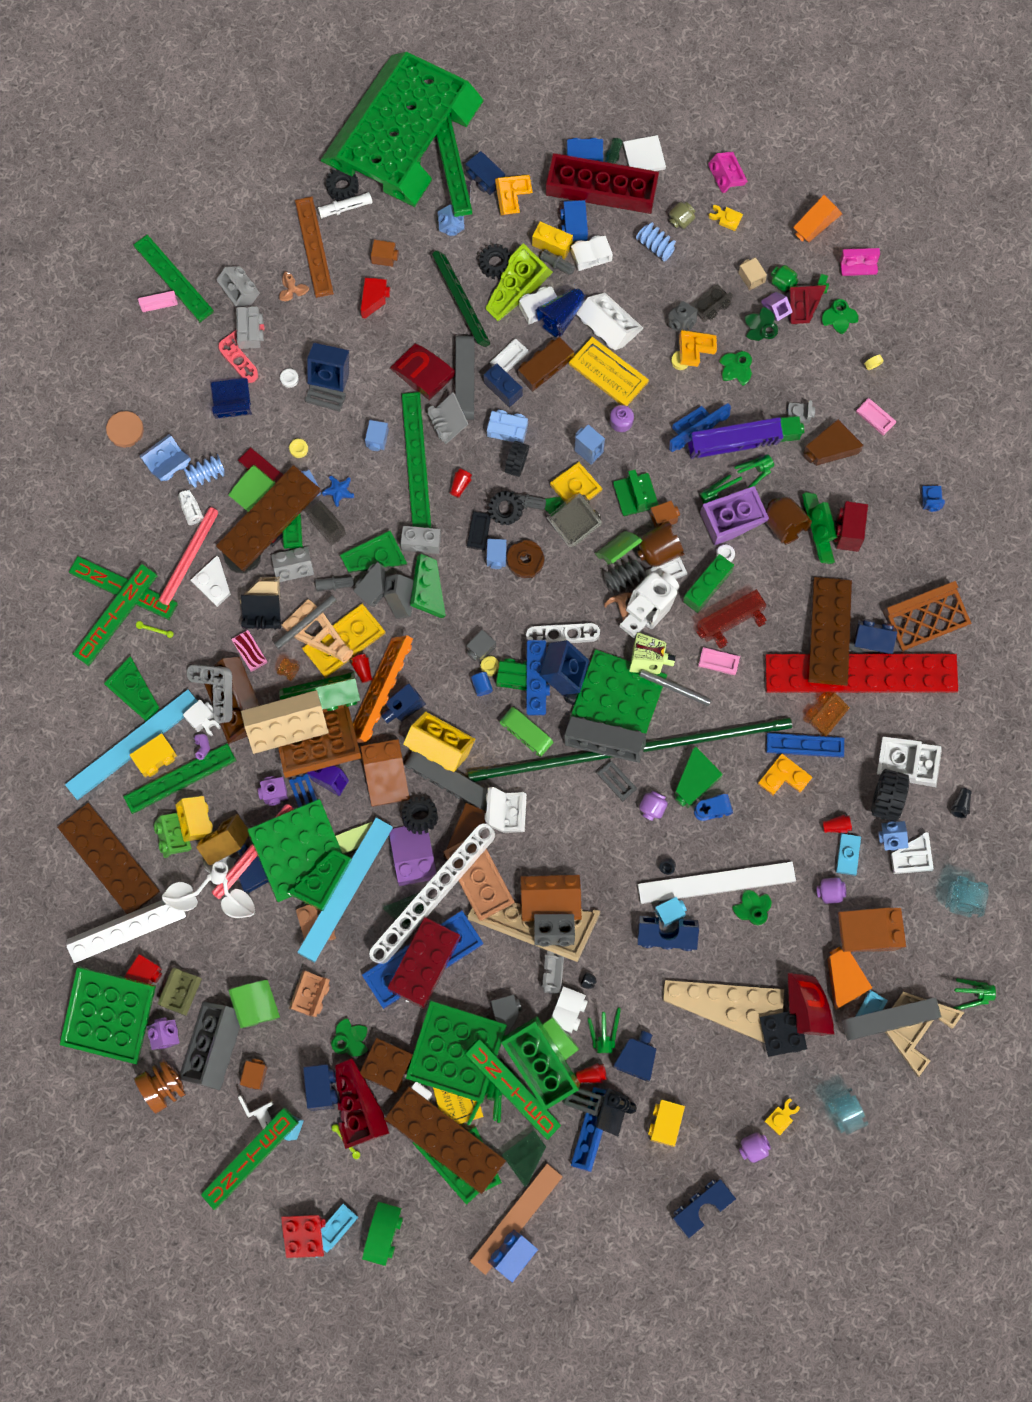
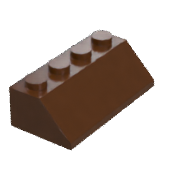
M240 657L222 658L214 665L227 667L232 673V719L229 722L220 723L228 744L248 737L241 711L260 706ZM208 670V678L210 679L211 673ZM204 684L213 705V684ZM221 691V698L224 700V692Z

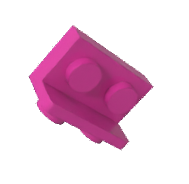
M734 152L716 153L708 163L722 193H726L730 187L744 186L747 183V179Z
M880 248L843 249L840 258L841 275H877Z

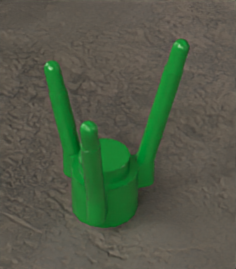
M766 454L734 467L735 469L742 468L737 471L739 474L756 467L758 472H763L748 488L756 486L765 476L771 473L770 469L774 467V462L770 455Z
M727 475L711 487L703 490L700 493L703 504L719 499L717 492L742 480V477L740 476L720 486L731 478V475Z
M957 978V982L978 987L977 989L955 988V992L976 993L977 998L981 1000L956 1006L953 1009L960 1010L981 1004H989V1001H994L996 998L995 986L988 985L987 982Z
M617 1008L611 1041L610 1037H606V1013L604 1011L602 1012L601 1019L602 1037H598V1041L591 1018L587 1019L593 1040V1048H596V1053H612V1048H615L621 1008Z
M489 1082L486 1092L487 1099L494 1101L493 1121L497 1120V1123H500L502 1093ZM476 1102L467 1125L472 1123L481 1104L480 1102Z

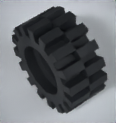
M333 169L332 174L329 173L328 178H326L328 195H330L331 199L335 198L337 202L339 199L342 201L355 197L359 189L356 173L353 176H349L339 170L336 172ZM341 180H345L349 183V187L339 189L336 187V184Z
M494 244L493 248L491 245H488V249H483V253H480L479 258L480 270L482 269L483 274L486 273V277L492 276L494 280L495 277L501 279V275L505 272L511 257L508 248L505 247L503 249V245L497 247V244ZM492 257H499L503 263L501 266L493 267L489 264V260Z
M518 441L513 442L506 461L505 473L517 477L521 476L527 460L529 445Z
M501 491L491 498V502L488 505L490 507L488 510L491 513L490 517L495 520L494 522L500 523V525L513 524L523 514V501L513 491ZM502 501H509L512 504L513 511L510 515H504L500 512L499 505Z
M414 797L415 801H412V799L408 800L409 804L405 803L404 808H402L403 823L407 830L410 832L412 829L413 834H416V831H418L419 835H422V831L429 833L428 829L432 831L434 825H437L438 820L435 803L431 802L429 798L425 801V797H421V800H418V797ZM423 811L427 813V817L422 820H416L413 818V814Z

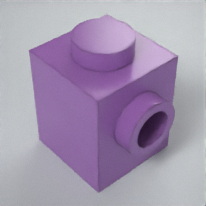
M778 292L771 294L761 301L763 307H767L773 312L776 321L792 313L787 296Z

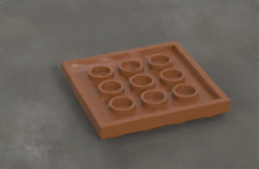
M344 704L338 706L336 710H322L329 733L278 747L285 778L361 759L349 706L347 707Z

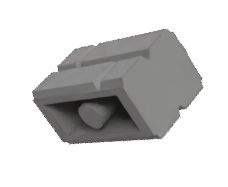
M237 307L238 347L240 349L260 348L261 341H264V331L260 330V324H264L263 313H260L258 307Z

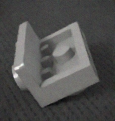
M308 547L271 555L275 576L280 577V582L314 575Z

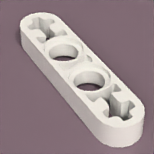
M586 623L534 626L529 628L526 633L528 641L533 640V637H529L533 632H536L537 635H543V631H545L547 645L568 640L570 643L594 642L600 636V629L596 624ZM592 628L594 632H597L594 633L593 637L586 633L583 634L584 638H581L580 629H583V632H589V629ZM574 629L578 632V636L570 638L567 632ZM553 630L557 631L559 637L557 639H550L548 633ZM538 636L537 640H543V636Z

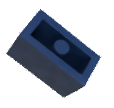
M482 151L465 163L466 176L471 181L474 180L482 192L486 191L489 195L497 190L495 179L505 177V173Z
M496 363L484 374V384L509 408L523 396V387L499 364Z
M868 619L858 621L854 646L893 654L898 633L897 629L889 623L878 625L875 624V621Z

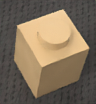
M756 258L745 260L740 265L739 275L749 291L765 283L767 274Z

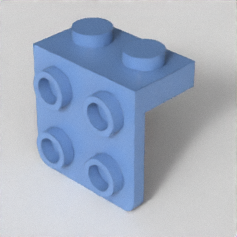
M170 434L140 455L149 471L160 481L169 480L176 471L186 468L191 461V458L181 451Z

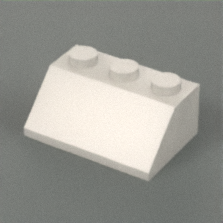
M606 293L588 297L577 312L581 321L594 330L593 332L604 339L606 344L614 350L623 348L643 330V327Z

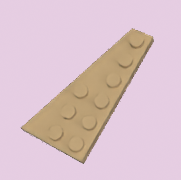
M515 903L481 922L472 907L468 920L534 945V921H522V906ZM582 911V920H574V945L566 947L560 945L535 946L578 962L597 922L600 911Z
M665 980L663 1001L765 1043L759 1017L783 1013L784 989Z

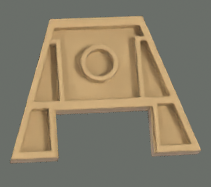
M903 992L892 1008L926 999ZM938 1004L942 1016L938 1020L953 1029L964 1012ZM934 1020L885 1032L917 1077H920L930 1060L914 1048Z

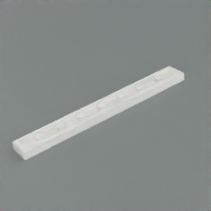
M793 862L641 883L638 884L640 903L646 904L667 901L675 897L681 899L796 882Z

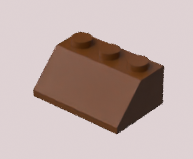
M580 875L521 876L522 921H534V914H574V920H582Z

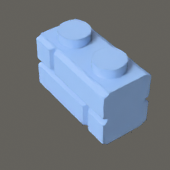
M503 410L492 411L487 428V437L524 443L528 418H525L522 414L509 415Z

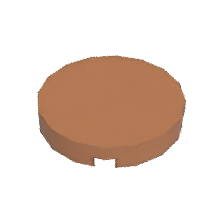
M123 411L116 413L109 419L106 431L113 444L126 448L135 445L138 440L140 441L144 433V427L139 416L133 412Z

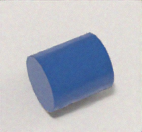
M487 672L478 673L471 677L477 696L490 694L493 691Z

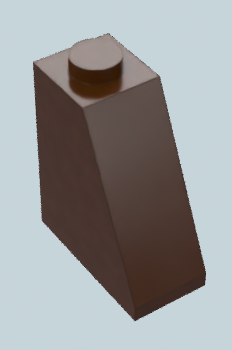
M838 419L805 447L803 453L809 463L813 462L817 466L857 455L862 451L864 445Z

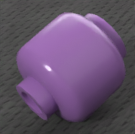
M625 405L616 406L610 414L611 427L617 432H626L632 427L634 422L632 409Z
M655 791L645 793L639 805L640 811L643 812L642 816L651 821L654 818H662L668 805L665 800L666 797Z
M838 877L822 879L821 886H817L818 898L822 897V901L825 904L842 902L843 897H846L845 882H842Z
M755 1132L742 1139V1147L739 1148V1151L744 1160L748 1158L750 1162L756 1163L769 1155L771 1146L764 1134L761 1135Z

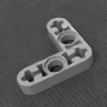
M200 664L189 666L187 677L191 682L213 684V715L217 723L231 721L232 673L230 669ZM208 670L211 673L210 679L208 678ZM221 691L224 692V700L221 698Z

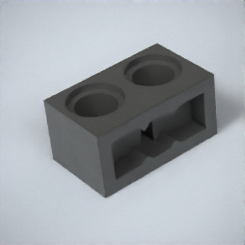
M534 914V945L542 947L574 945V914Z

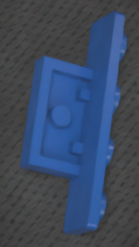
M727 403L712 414H709L701 406L674 423L673 430L678 436L670 440L669 450L674 452L675 450L682 449L686 443L692 440V432L712 429L720 421L723 422L728 419L731 405Z
M545 640L527 641V715H546V696H550V684H546V681L540 676L546 656Z

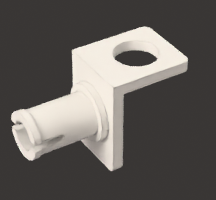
M242 1094L238 1096L248 1118L252 1115L257 1116L263 1129L267 1126L266 1122L269 1124L272 1121L267 1110L269 1109L268 1107L273 1105V1101L250 1112Z

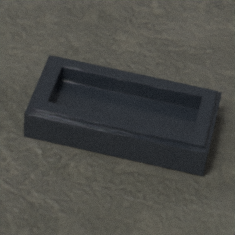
M473 511L467 548L486 550L491 514Z

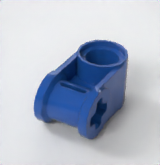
M728 794L702 800L694 810L695 817L700 821L733 814ZM702 807L704 810H708L706 814L703 811L700 812Z

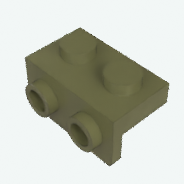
M173 967L164 990L160 995L158 1005L186 1016L202 978Z

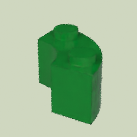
M378 1202L362 1260L386 1266L388 1258H393L395 1246H392L396 1230H400L403 1217H400L402 1208Z

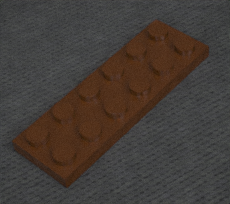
M293 465L216 547L244 572L321 492V489Z
M814 577L808 682L844 686L848 684L852 580Z
M89 803L57 827L126 914L137 911L160 893L158 888Z
M408 1087L384 1119L481 1195L506 1162L500 1155L411 1087Z

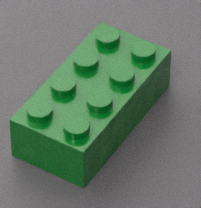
M537 1016L502 1038L501 1043L544 1110L549 1109L579 1090L580 1083Z

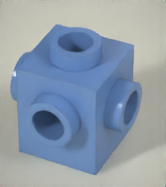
M448 205L438 211L440 232L448 236H455L465 229L464 216L454 217L452 205Z
M905 821L881 823L882 831L878 832L879 841L884 843L885 850L895 851L909 848Z

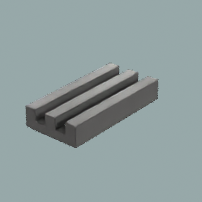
M310 385L305 402L341 412L346 393ZM313 390L318 391V392H322V393H326V394H329V395H333V396H336V397H340L341 399L335 398V397H332V396H328V395H325V394L317 393V392H314ZM311 396L339 403V405L313 399Z
M612 761L597 772V775L622 802L637 790L636 786ZM609 767H611L621 777V779L631 788L629 791L610 772V770L608 769ZM604 772H606V774L620 787V789L625 793L624 795H622V793L609 781V779L603 774Z
M580 1088L577 1093L599 1100L598 1103L573 1094L565 1099L564 1105L596 1117L600 1114L603 1104V1096ZM573 1099L581 1103L596 1107L595 1111L571 1103L570 1100Z

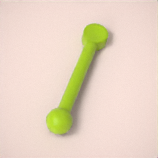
M141 621L136 623L138 629L151 630L164 634L168 638H172L174 635L172 631L144 625Z
M333 1124L331 1127L332 1131L336 1132L342 1139L339 1125ZM350 1147L349 1150L353 1153V1158L359 1159L361 1156L360 1152Z

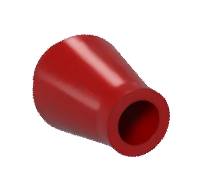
M458 469L454 474L450 494L460 498L463 491L472 481V474Z
M365 654L353 657L351 665L361 679V682L366 683L373 680L369 657H366Z
M843 814L823 821L825 833H848V831H852L850 815L845 816Z
M596 1063L576 1072L579 1083H602L603 1080H607L604 1064L599 1065V1063Z

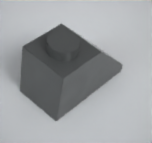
M514 995L491 1001L496 1022L507 1025L505 1035L510 1033L519 1017L518 1011H522L519 999L515 1000Z

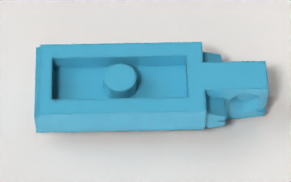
M344 1204L329 1219L325 1227L321 1229L323 1250L327 1253L330 1249L332 1250L359 1218Z

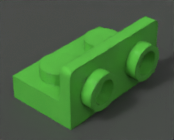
M177 813L162 815L155 821L154 831L158 834L159 850L163 853L164 858L169 857L171 854L188 852L192 849L190 841H183Z

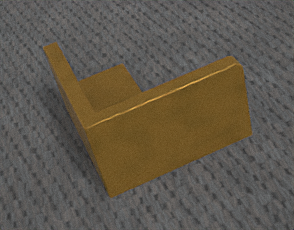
M236 814L223 821L217 831L202 838L196 848L208 865H212L242 848L249 836L248 828L239 815Z

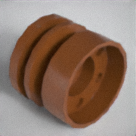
M165 1059L159 1062L162 1071L156 1065L152 1066L155 1076L152 1077L147 1071H144L134 1078L140 1093L155 1114L168 1107L165 1097L168 1096L173 1102L177 1101L174 1091L181 1098L186 1095L180 1077Z

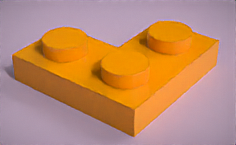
M530 175L495 179L501 216L520 213L517 195L533 193Z
M681 330L679 334L681 365L698 367L700 352L716 353V335Z
M781 754L759 781L758 785L773 796L784 782L801 793L813 777L785 755Z

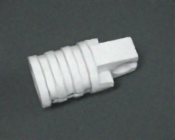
M190 490L180 492L178 497L188 525L201 522L204 517Z

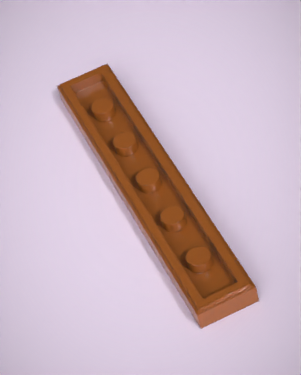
M313 196L297 199L295 203L315 296L318 298L333 295Z

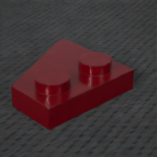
M826 285L790 287L791 324L810 323L826 289Z

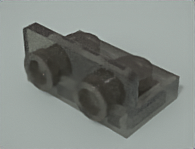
M717 284L694 301L691 306L697 309V316L703 322H706L708 319L711 321L718 315L721 309L726 310L731 305L733 294L731 292L727 294Z

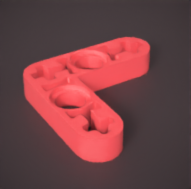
M260 324V330L264 331V324ZM236 329L219 343V350L221 355L245 382L253 383L258 378V371L238 347ZM225 345H227L228 347L230 346L231 350H229V351H228L227 349L224 350V346H225ZM241 357L244 361L242 364L236 365L234 364V359ZM245 367L248 369L249 372L253 373L252 377L250 375L247 376V373L244 369Z

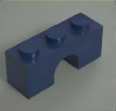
M639 916L638 945L644 948L661 947L666 950L672 948H680L683 951L697 950L699 936L698 920L679 919L677 929L667 933L659 928V917Z
M713 1179L705 1186L707 1190L700 1195L697 1192L689 1199L691 1204L686 1208L682 1205L673 1212L675 1217L672 1220L687 1239L705 1226L699 1218V1209L702 1205L711 1204L718 1212H721L736 1200L721 1179L717 1182Z

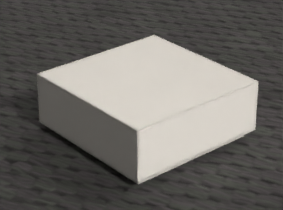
M415 1082L412 1086V1089L429 1101L431 1099L432 1093L421 1084Z

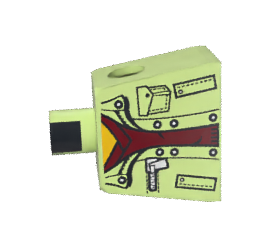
M637 633L629 671L640 673L641 669L652 674H660L663 664L674 666L676 655L665 653L666 643L664 641Z

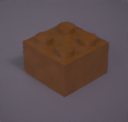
M376 1038L360 1073L364 1079L397 1094L409 1069L413 1054Z

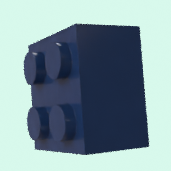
M313 343L307 358L308 384L343 392L349 377V350Z
M568 640L549 643L540 676L561 695L580 693L589 659Z
M329 1065L303 1067L307 1109L310 1111L335 1109V1104L338 1103L337 1091L333 1090V1083H336L335 1071Z

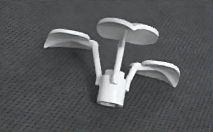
M230 856L212 865H208L204 860V868L210 875H207V878L196 892H193V888L189 884L178 882L168 887L162 895V900L172 909L189 911L197 906L198 901L195 896L211 880L214 884L223 883L224 894L227 897L222 899L221 908L226 915L233 918L253 916L255 913L254 904L247 893L239 889L232 890L230 894L228 892L226 875L236 861Z

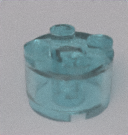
M957 877V880L950 882L945 904L946 909L950 907V912L965 917H972V914H978L977 917L984 916L989 896L988 884L971 882L966 877Z
M851 1088L829 1097V1102L826 1103L831 1115L835 1113L838 1119L835 1123L838 1126L839 1132H845L846 1135L869 1125L868 1121L863 1122L862 1118L866 1116L856 1096L851 1097L850 1092L853 1091Z

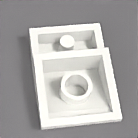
M883 737L877 775H880L884 769H889L909 775L910 783L936 787L942 747L922 744L921 741Z

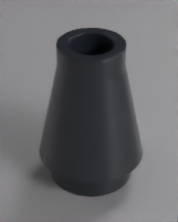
M966 788L960 789L957 798L951 806L953 816L966 818L970 814L971 790Z

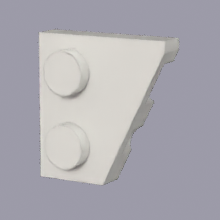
M218 556L191 579V582L216 607L231 595Z
M928 832L908 843L909 848L898 849L891 854L893 874L932 871L934 869Z

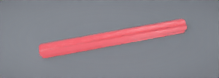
M210 507L207 510L159 598L162 604L169 605L218 515L216 509Z
M286 804L276 817L292 811L294 808ZM253 844L227 873L228 890L257 857ZM223 883L218 884L212 890V894L218 899H221L224 895Z

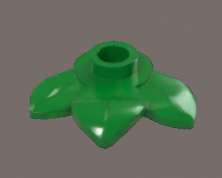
M843 299L835 300L831 308L827 309L822 317L823 325H833V328L839 334H844L847 331L849 323H858L859 320L857 312L849 308L848 303ZM837 307H842L843 310L839 311Z
M748 352L728 353L720 359L719 362L725 366L722 372L723 381H731L737 378L742 386L749 382L752 376L750 369L752 357ZM740 358H746V362L740 363Z
M745 890L742 895V904L734 905L732 908L739 919L749 920L752 924L759 926L767 921V912L772 906V901L768 894L759 897L754 891ZM755 913L761 914L760 917H755L754 915Z
M348 1019L342 1020L336 1027V1036L331 1042L332 1049L338 1054L348 1053L353 1057L365 1054L368 1048L362 1042L367 1035V1027L361 1025L351 1027ZM341 1040L345 1041L343 1048L338 1047V1042Z

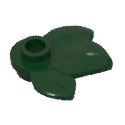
M762 307L760 314L751 313L745 316V321L751 329L746 335L748 339L760 341L763 338L773 339L777 336L778 326L774 322L775 315L769 308ZM771 327L773 330L768 332L766 328Z

